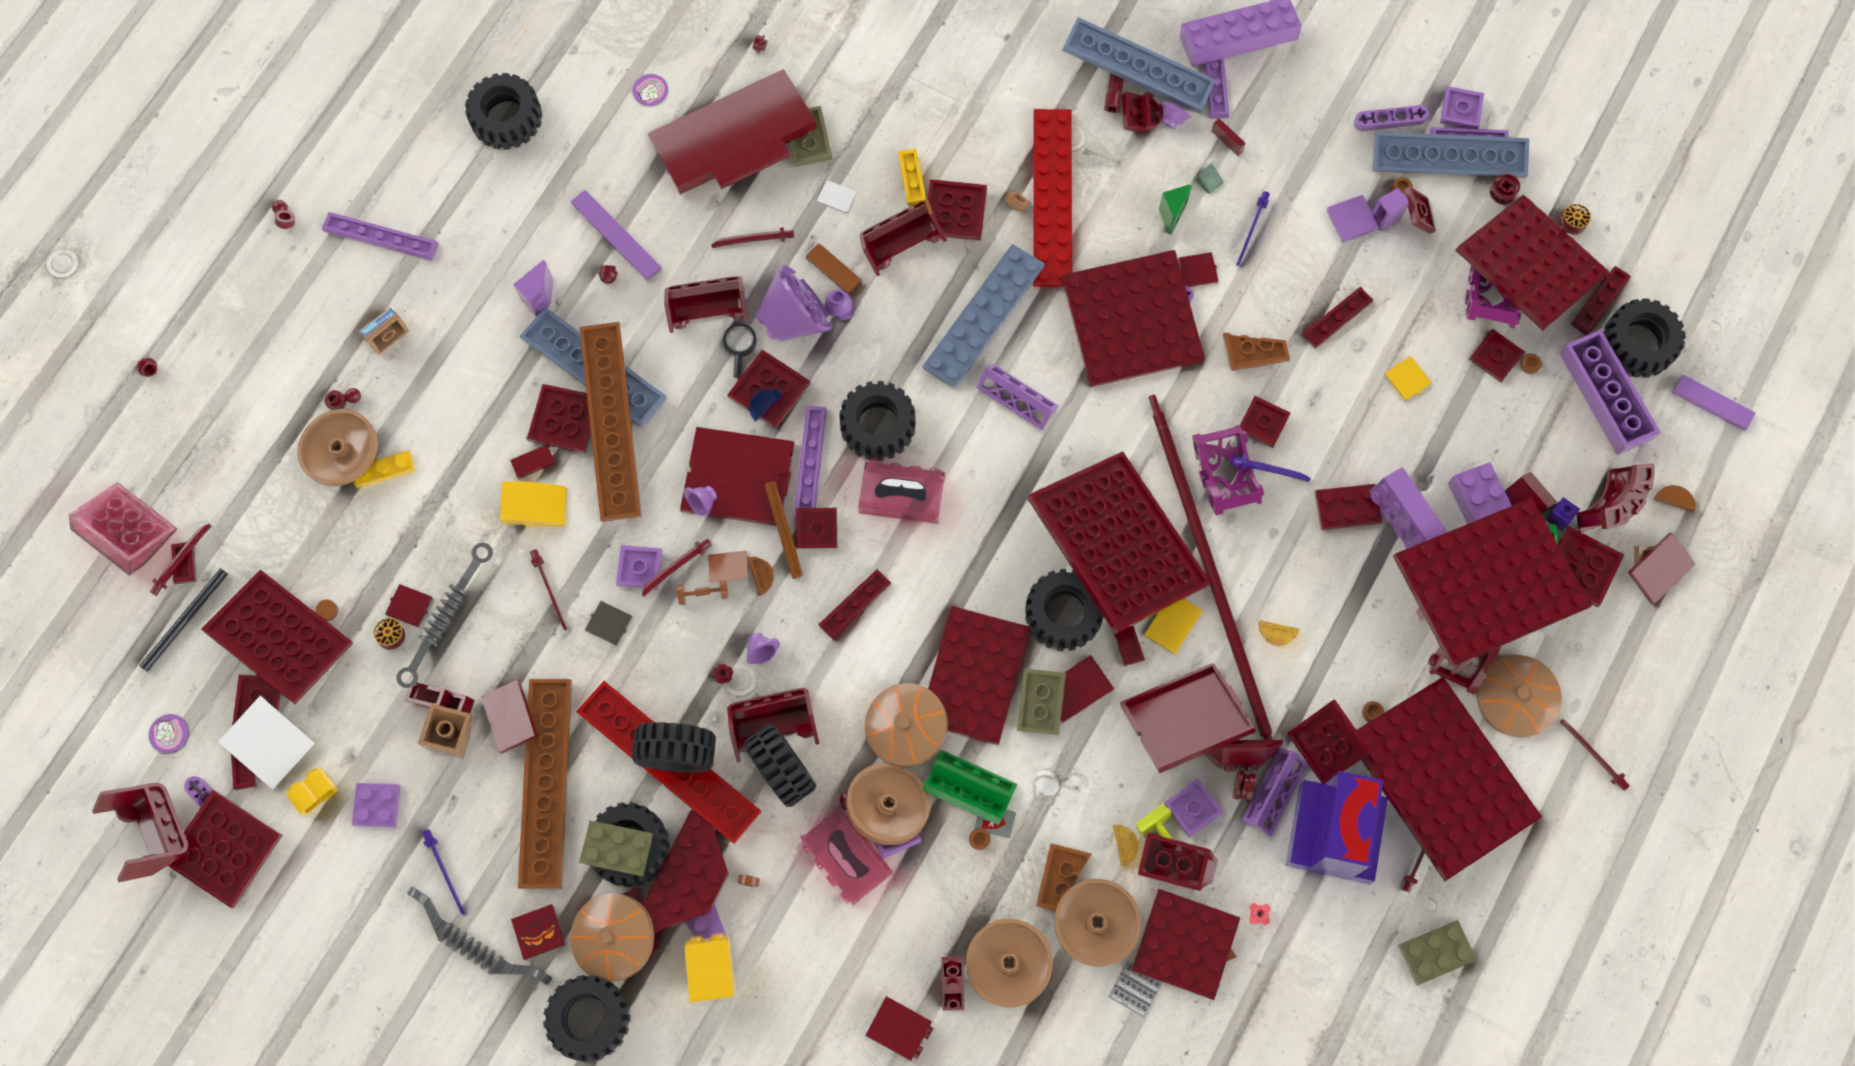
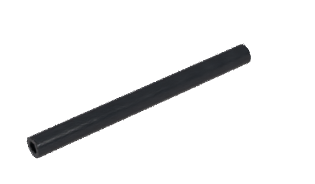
M219 568L139 665L147 672L222 583L228 573Z

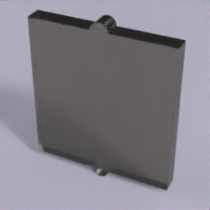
M600 601L595 612L591 614V619L585 631L617 646L623 634L627 632L626 628L633 616Z

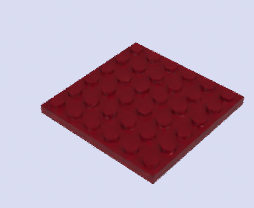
M1524 194L1461 243L1455 250L1542 331L1610 273Z
M1175 250L1063 274L1061 276L1090 388L1205 361Z

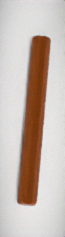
M769 482L765 485V490L793 579H797L803 576L801 565L776 483Z

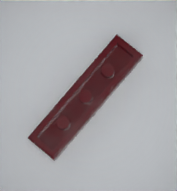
M1614 266L1570 325L1587 336L1632 276Z
M1360 286L1303 332L1302 336L1316 349L1367 308L1374 300Z
M876 569L827 615L818 626L833 640L891 585V582Z

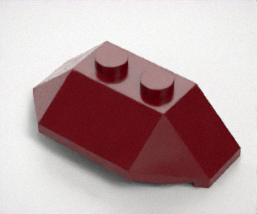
M1283 739L1237 740L1204 755L1217 768H1224L1226 772L1237 771V768H1245L1247 772L1258 771V768H1261L1282 746Z

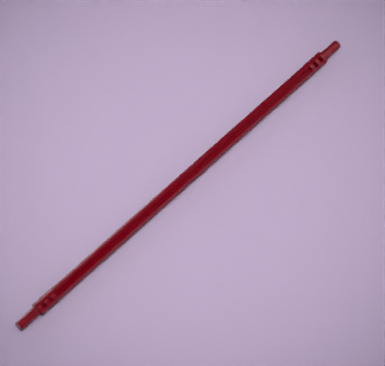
M1150 395L1148 398L1154 413L1152 417L1206 576L1212 583L1210 588L1259 733L1264 740H1273L1271 735L1273 732L1165 414L1161 412L1156 395Z

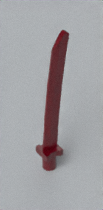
M780 227V231L721 238L711 246L716 248L781 239V242H785V238H794L795 234L794 230L785 231L784 227Z
M210 524L200 527L174 557L159 579H153L152 582L155 584L150 590L151 594L157 596L162 588L166 590L168 586L165 584L194 546L212 527Z
M707 538L701 543L697 541L695 547L651 579L645 585L642 597H645L663 580L698 554L703 555L704 550L712 546L710 540Z
M534 549L530 551L531 563L534 568L538 567L564 630H567L542 568V564L545 562L539 555L538 550Z
M1564 719L1560 721L1613 777L1611 780L1612 784L1617 783L1623 791L1630 787L1624 779L1626 776L1624 773L1617 775Z
M1422 849L1410 876L1405 875L1404 877L1406 881L1402 890L1410 893L1413 885L1418 882L1414 877L1425 854Z

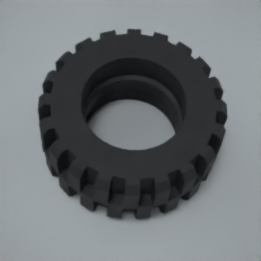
M498 73L492 74L490 78H487V76L483 78L481 83L477 82L473 86L474 90L469 91L467 95L469 99L465 101L466 117L479 141H483V144L487 146L492 144L494 149L503 147L504 150H509L513 146L515 148L520 147V144L523 142L526 144L530 141V137H534L538 132L536 128H540L542 123L541 105L534 88L525 79H520V76L515 74L510 76L509 73H502V75H498ZM510 101L520 105L519 111L509 120L493 121L488 119L491 109L499 103Z
M1643 298L1641 301L1634 299L1630 303L1626 302L1617 309L1604 327L1603 333L1626 373H1632L1631 376L1633 377L1642 375L1643 378L1651 377L1652 374L1655 376L1661 374L1663 370H1666L1680 356L1685 346V341L1683 340L1686 338V332L1682 331L1684 327L1683 322L1677 319L1679 315L1676 312L1670 311L1671 307L1668 305H1661V302L1658 300L1651 302L1649 298ZM1639 325L1652 331L1658 340V350L1646 351L1637 347L1630 339L1628 327Z
M872 381L866 382L864 387L861 384L855 387L856 392L850 391L847 394V400H843L841 404L842 410L839 412L842 438L847 442V447L850 450L854 449L855 454L860 457L864 454L867 460H872V457H877V461H883V457L886 456L889 459L894 458L896 452L901 454L904 451V446L910 445L911 437L915 434L916 416L912 400L909 395L905 396L903 389H895V384L890 382L888 385H884V381H878V384H872ZM883 407L892 411L897 421L894 428L889 432L873 435L865 432L860 427L859 418L870 408Z
M1060 569L1059 573H1055L1054 570L1048 572V576H1041L1038 582L1033 584L1027 596L1025 606L1026 624H1029L1031 634L1036 635V640L1039 643L1042 641L1046 643L1045 647L1050 649L1052 646L1057 647V651H1063L1064 648H1068L1069 651L1075 650L1077 646L1083 647L1088 641H1092L1101 627L1103 615L1074 570L1071 573L1066 572V569ZM1057 594L1074 596L1084 607L1082 620L1070 627L1054 624L1049 620L1045 612L1047 601Z
M642 723V725H638L635 729L632 760L638 766L659 771L677 773L707 772L713 766L716 736L711 730L688 724Z
M774 724L766 725L745 740L744 747L773 792L786 807L794 806L815 791L817 785Z
M622 802L617 803L616 807L612 805L607 807L606 812L603 814L600 812L596 816L598 818L596 822L620 827L634 825L643 832L653 833V839L643 877L593 867V870L603 879L617 886L631 887V885L635 884L639 886L644 884L643 881L647 879L650 881L654 878L653 875L657 871L659 872L667 857V850L670 848L669 836L664 824L654 812L643 805L639 806L637 803L630 802L625 804Z
M581 975L575 979L570 978L564 981V985L558 986L554 990L556 993L549 997L547 1001L549 1002L548 1008L544 1009L543 1015H546V1021H543V1026L547 1030L546 1037L548 1041L552 1042V1047L556 1051L573 1060L591 1062L593 1060H601L606 1055H611L615 1052L614 1049L617 1046H621L624 1042L622 1039L629 1031L627 1027L628 1022H631V1015L628 1012L630 1007L625 1000L623 992L613 983L603 978L597 980V976ZM591 997L599 1000L606 1008L607 1022L605 1028L597 1037L588 1040L579 1039L569 1030L568 1014L575 1002L582 998Z

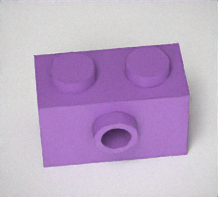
M1399 188L1379 198L1372 212L1381 231L1399 222L1409 205L1407 196L1401 193Z

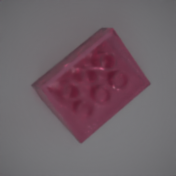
M118 482L69 514L70 530L129 576L143 567L177 531L173 524Z

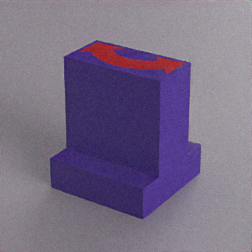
M1339 771L1326 784L1303 780L1299 784L1286 866L1369 885L1375 882L1388 801L1387 797L1381 796L1383 780Z

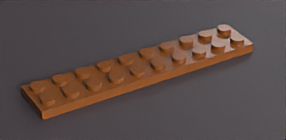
M620 322L580 327L600 521L608 522L642 517Z
M529 679L528 706L538 737L526 742L518 889H562L572 694L571 679Z

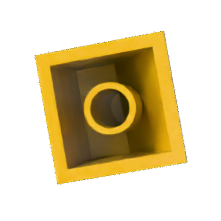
M717 933L711 935V938L703 939L702 936L689 938L690 941H686L685 956L690 1003L734 997L736 982L730 936H724V933Z

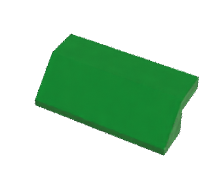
M941 750L934 762L931 773L923 785L922 791L999 825L1018 784Z

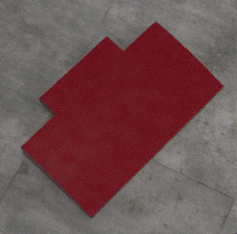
M782 69L647 134L681 195L714 178L721 189L726 188L790 157L785 144L808 134L810 131L816 130L817 126L799 92L785 70Z

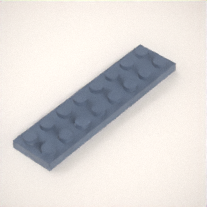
M1077 17L1062 50L1201 114L1215 82L1214 79L1079 17Z
M1392 132L1374 133L1372 172L1491 177L1508 173L1516 178L1528 177L1529 138Z
M1012 244L924 363L923 369L956 389L1045 267L1044 263Z
M545 307L523 331L520 338L586 387L580 332ZM625 366L631 420L643 428L667 400V396Z

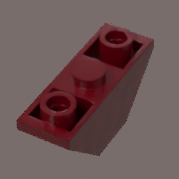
M963 956L941 957L942 1010H964Z

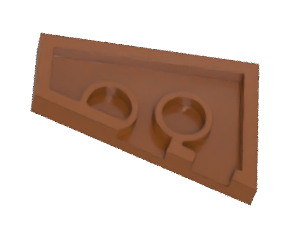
M1223 332L1222 336L1231 371L1288 362L1290 360L1286 340L1264 337L1261 339L1251 338L1248 335L1236 336Z
M1051 843L1036 907L1056 912L1061 898L1073 886L1092 854Z

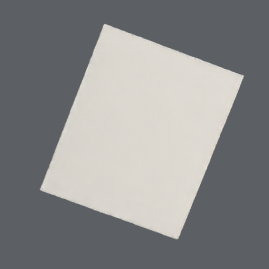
M261 696L218 741L271 789H274L315 744Z

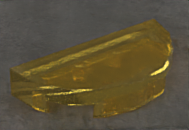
M1258 621L1259 632H1261L1268 643L1275 646H1284L1292 642L1300 630L1299 628L1267 621Z
M1113 825L1120 864L1123 867L1135 859L1138 852V840L1130 828L1123 825Z

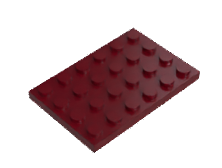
M261 569L201 628L207 636L294 705L353 645L349 638Z
M951 606L928 687L940 699L946 710L948 718L947 732L999 746L1030 632L1029 626Z

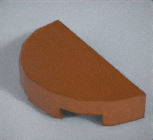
M1666 486L1653 499L1690 512L1695 511L1696 503L1693 495L1681 486Z
M755 556L747 557L759 595L762 596L772 587L774 581L773 569L763 559Z

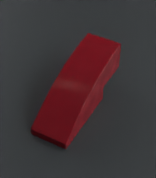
M416 683L413 687H410L404 699L406 702L430 709L432 703L469 714L475 702L474 699L467 695L422 683Z

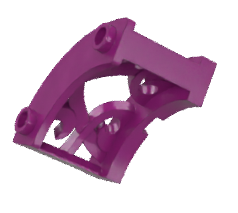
M1471 266L1468 276L1471 288L1466 290L1465 304L1467 305L1465 309L1466 318L1475 321L1476 317L1508 323L1510 328L1515 329V326L1519 324L1521 319L1519 309L1500 291L1499 293L1504 301L1492 306L1487 298L1480 295L1488 292L1492 284L1489 282L1488 285L1482 286L1480 282L1486 284L1487 279Z
M1236 425L1234 428L1213 433L1192 435L1195 458L1200 461L1199 466L1202 468V471H1199L1203 488L1206 487L1208 491L1207 499L1215 515L1224 514L1223 510L1257 502V504H1262V496H1264L1263 486L1258 483L1252 468L1246 467L1244 470H1240V466L1235 465L1239 470L1232 485L1226 479L1213 476L1212 474L1220 466L1222 457L1230 461L1232 457H1237L1236 454L1239 453V457L1246 455L1247 460H1249L1246 447L1248 442L1246 431H1243L1239 425ZM1235 436L1236 447H1231L1229 441L1226 447L1222 448L1223 438ZM1218 440V446L1206 444L1207 442ZM1217 455L1216 464H1211L1209 458L1215 459ZM1217 483L1224 485L1222 489L1217 488ZM1245 487L1249 488L1250 491H1251V493H1247V494H1246V491H1244V488H1245Z

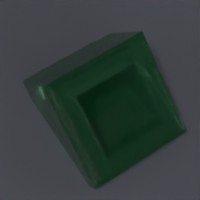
M1212 164L1200 172L1196 179L1208 194L1223 184L1222 178Z

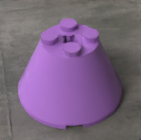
M782 265L778 269L758 309V313L755 315L756 319L768 329L766 332L772 340L777 338L780 341L829 331L832 328V322L828 323L827 317L829 314L821 300L803 278L799 280L793 275L796 271L787 265Z

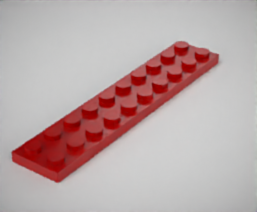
M1072 109L1033 110V257L1045 265L1034 280L1033 287H1063L1061 276L1072 273Z
M604 680L576 711L631 759L635 729L638 725H642V723L654 722ZM642 767L734 845L762 813L758 807L712 769L702 773H677Z

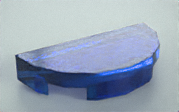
M761 389L750 399L749 411L754 422L783 397L782 392L777 389Z

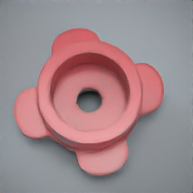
M1252 903L1249 906L1251 910L1249 922L1251 924L1262 923L1266 926L1270 923L1269 911L1271 908L1268 904L1257 905Z

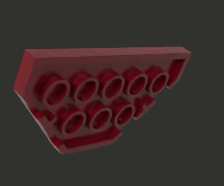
M690 810L642 903L652 920L654 934L671 926L675 927L688 922L695 917L711 913L729 876L713 826L693 810Z

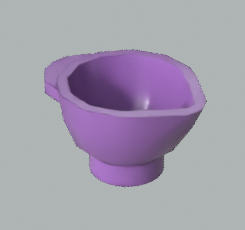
M1161 102L1164 106V119L1162 123L1172 129H1175L1177 125L1183 124L1192 117L1182 108L1171 102Z
M842 290L829 291L825 300V308L828 314L844 321L851 318L853 303L850 295Z
M710 486L694 489L688 487L684 489V496L691 509L700 516L708 515L713 501L717 499L715 491Z
M762 633L751 635L748 638L747 663L762 664L772 659L780 647L778 639H769L763 636Z

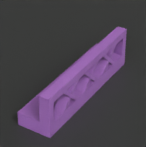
M995 364L986 368L976 387L1041 430L1044 429L1050 416L1059 407V405ZM987 378L994 382V389H989L983 385ZM1000 390H1008L1012 399H1004ZM1017 401H1025L1028 410H1021L1018 407ZM1039 410L1045 414L1042 422L1035 419L1034 411Z
M1279 748L1241 821L1247 825L1257 827L1265 835L1271 837L1308 763L1294 751ZM1296 761L1299 765L1296 771L1293 772V765ZM1288 780V787L1284 790V783ZM1279 798V805L1275 809L1274 803ZM1269 817L1270 822L1266 828L1263 824L1266 818Z

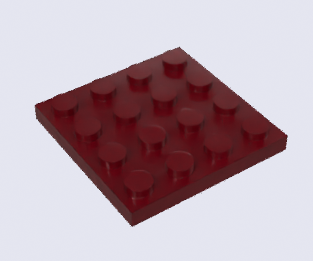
M212 790L184 831L188 842V849L185 855L170 864L169 867L228 907L234 908L283 835L216 790Z
M1158 888L1131 971L1214 1001L1241 917Z

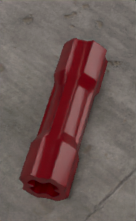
M1110 73L1104 110L1118 113L1121 107L1124 79Z

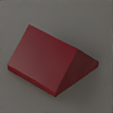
M1532 472L1521 476L1505 490L1512 506L1533 498L1541 515L1557 503Z

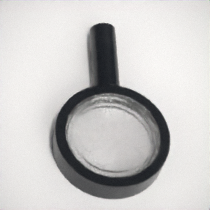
M743 323L731 325L723 335L726 351L735 356L733 373L735 378L741 377L743 357L751 354L757 345L755 331L749 325Z

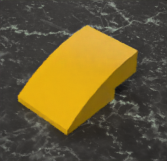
M502 481L500 521L503 525H524L525 527L565 526L567 487L536 482Z

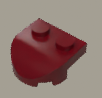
M1125 92L1122 95L1123 126L1125 130L1146 133L1162 121L1163 107L1161 103L1158 104L1153 99V94L1145 92L1143 95Z

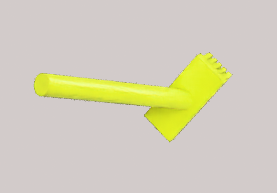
M1162 803L1138 821L1136 828L1141 833V836L1145 838L1148 832L1152 833L1154 830H1157L1161 836L1172 838L1162 825L1172 817L1171 810Z

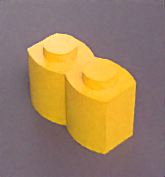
M314 768L306 774V778L302 782L292 784L285 795L297 811L305 816L339 789L322 768Z

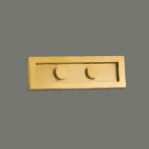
M917 148L898 151L907 206H912L922 200H926Z
M408 450L373 461L369 469L354 481L356 488L416 471L411 452Z

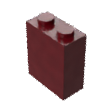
M886 996L865 1036L912 1062L913 1058L918 1060L923 1050V1047L920 1045L924 1038L929 1039L934 1028L931 1027V1020Z

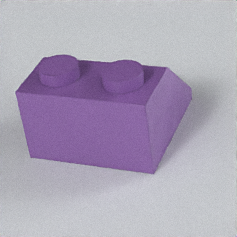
M543 259L513 284L521 301L536 316L545 307L548 309L552 297L553 277L547 263Z

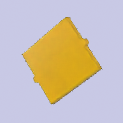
M1411 356L1401 363L1397 362L1395 367L1384 373L1405 401L1415 394L1419 395L1421 390L1432 384Z

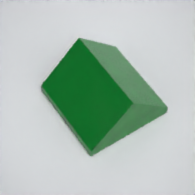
M1188 184L1163 192L1159 212L1168 233L1171 235L1188 204L1192 185Z

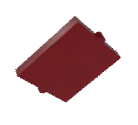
M1212 252L1178 258L1185 286L1194 287L1218 283L1217 265L1214 264Z
M399 584L394 596L390 598L391 602L385 615L419 627L424 615L428 613L427 608L433 597Z

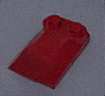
M1148 832L1139 864L1138 875L1201 891V889L1213 883L1218 859L1209 848Z

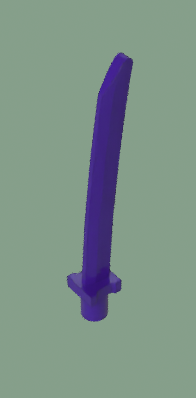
M1263 191L1261 197L1258 198L1256 205L1259 208L1236 265L1238 266L1241 263L1262 208L1266 209L1269 202L1270 193L1267 191Z
M1242 455L1240 458L1232 457L1230 460L1231 465L1240 466V470H1244L1247 467L1306 482L1311 480L1310 477L1301 472L1247 460L1246 455Z
M430 829L422 832L425 839L423 842L424 846H427V848L431 847L461 914H464L465 911L435 847L438 841L433 837Z

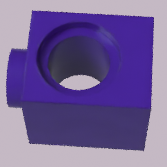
M1563 497L1554 506L1545 520L1555 524L1558 529L1563 531L1571 523L1580 508Z

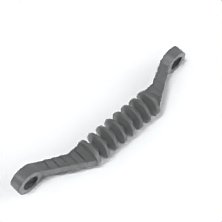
M482 542L472 548V562L457 585H449L453 592L444 593L449 599L440 600L444 607H436L440 614L432 613L436 620H428L431 629L423 628L427 635H419L418 638L423 641L414 659H412L409 667L400 669L397 673L396 681L401 687L410 688L417 683V669L431 645L434 647L438 646L434 638L442 639L438 632H446L442 625L451 624L447 617H455L451 610H459L455 603L463 604L459 597H467L468 593L464 589L481 563L488 562L492 558L493 550L489 544ZM483 547L487 550L488 555L486 558L481 559L477 556L476 551L478 548ZM404 672H410L413 675L411 683L406 684L401 680Z
M413 886L407 894L423 904L436 932L438 941L443 942L447 938V947L455 943L453 951H457L461 947V956L469 952L467 960L470 961L476 957L474 964L478 965L482 961V970L490 966L488 974L532 975L546 985L552 980L550 975L535 966L510 964L503 959L502 955L494 959L496 954L494 950L487 954L489 947L484 946L480 950L482 943L478 941L473 945L475 940L473 936L466 940L467 932L459 936L461 930L459 927L452 931L454 924L441 919L430 897Z

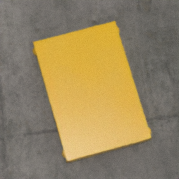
M1184 599L1158 612L1148 630L1145 631L1144 636L1175 655L1178 653V649L1199 616L1202 615L1203 610Z

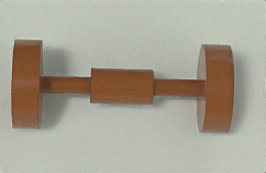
M719 581L720 587L696 588L695 591L690 592L684 591L683 584L677 585L679 605H685V596H705L719 591L721 592L722 599H728L727 582Z

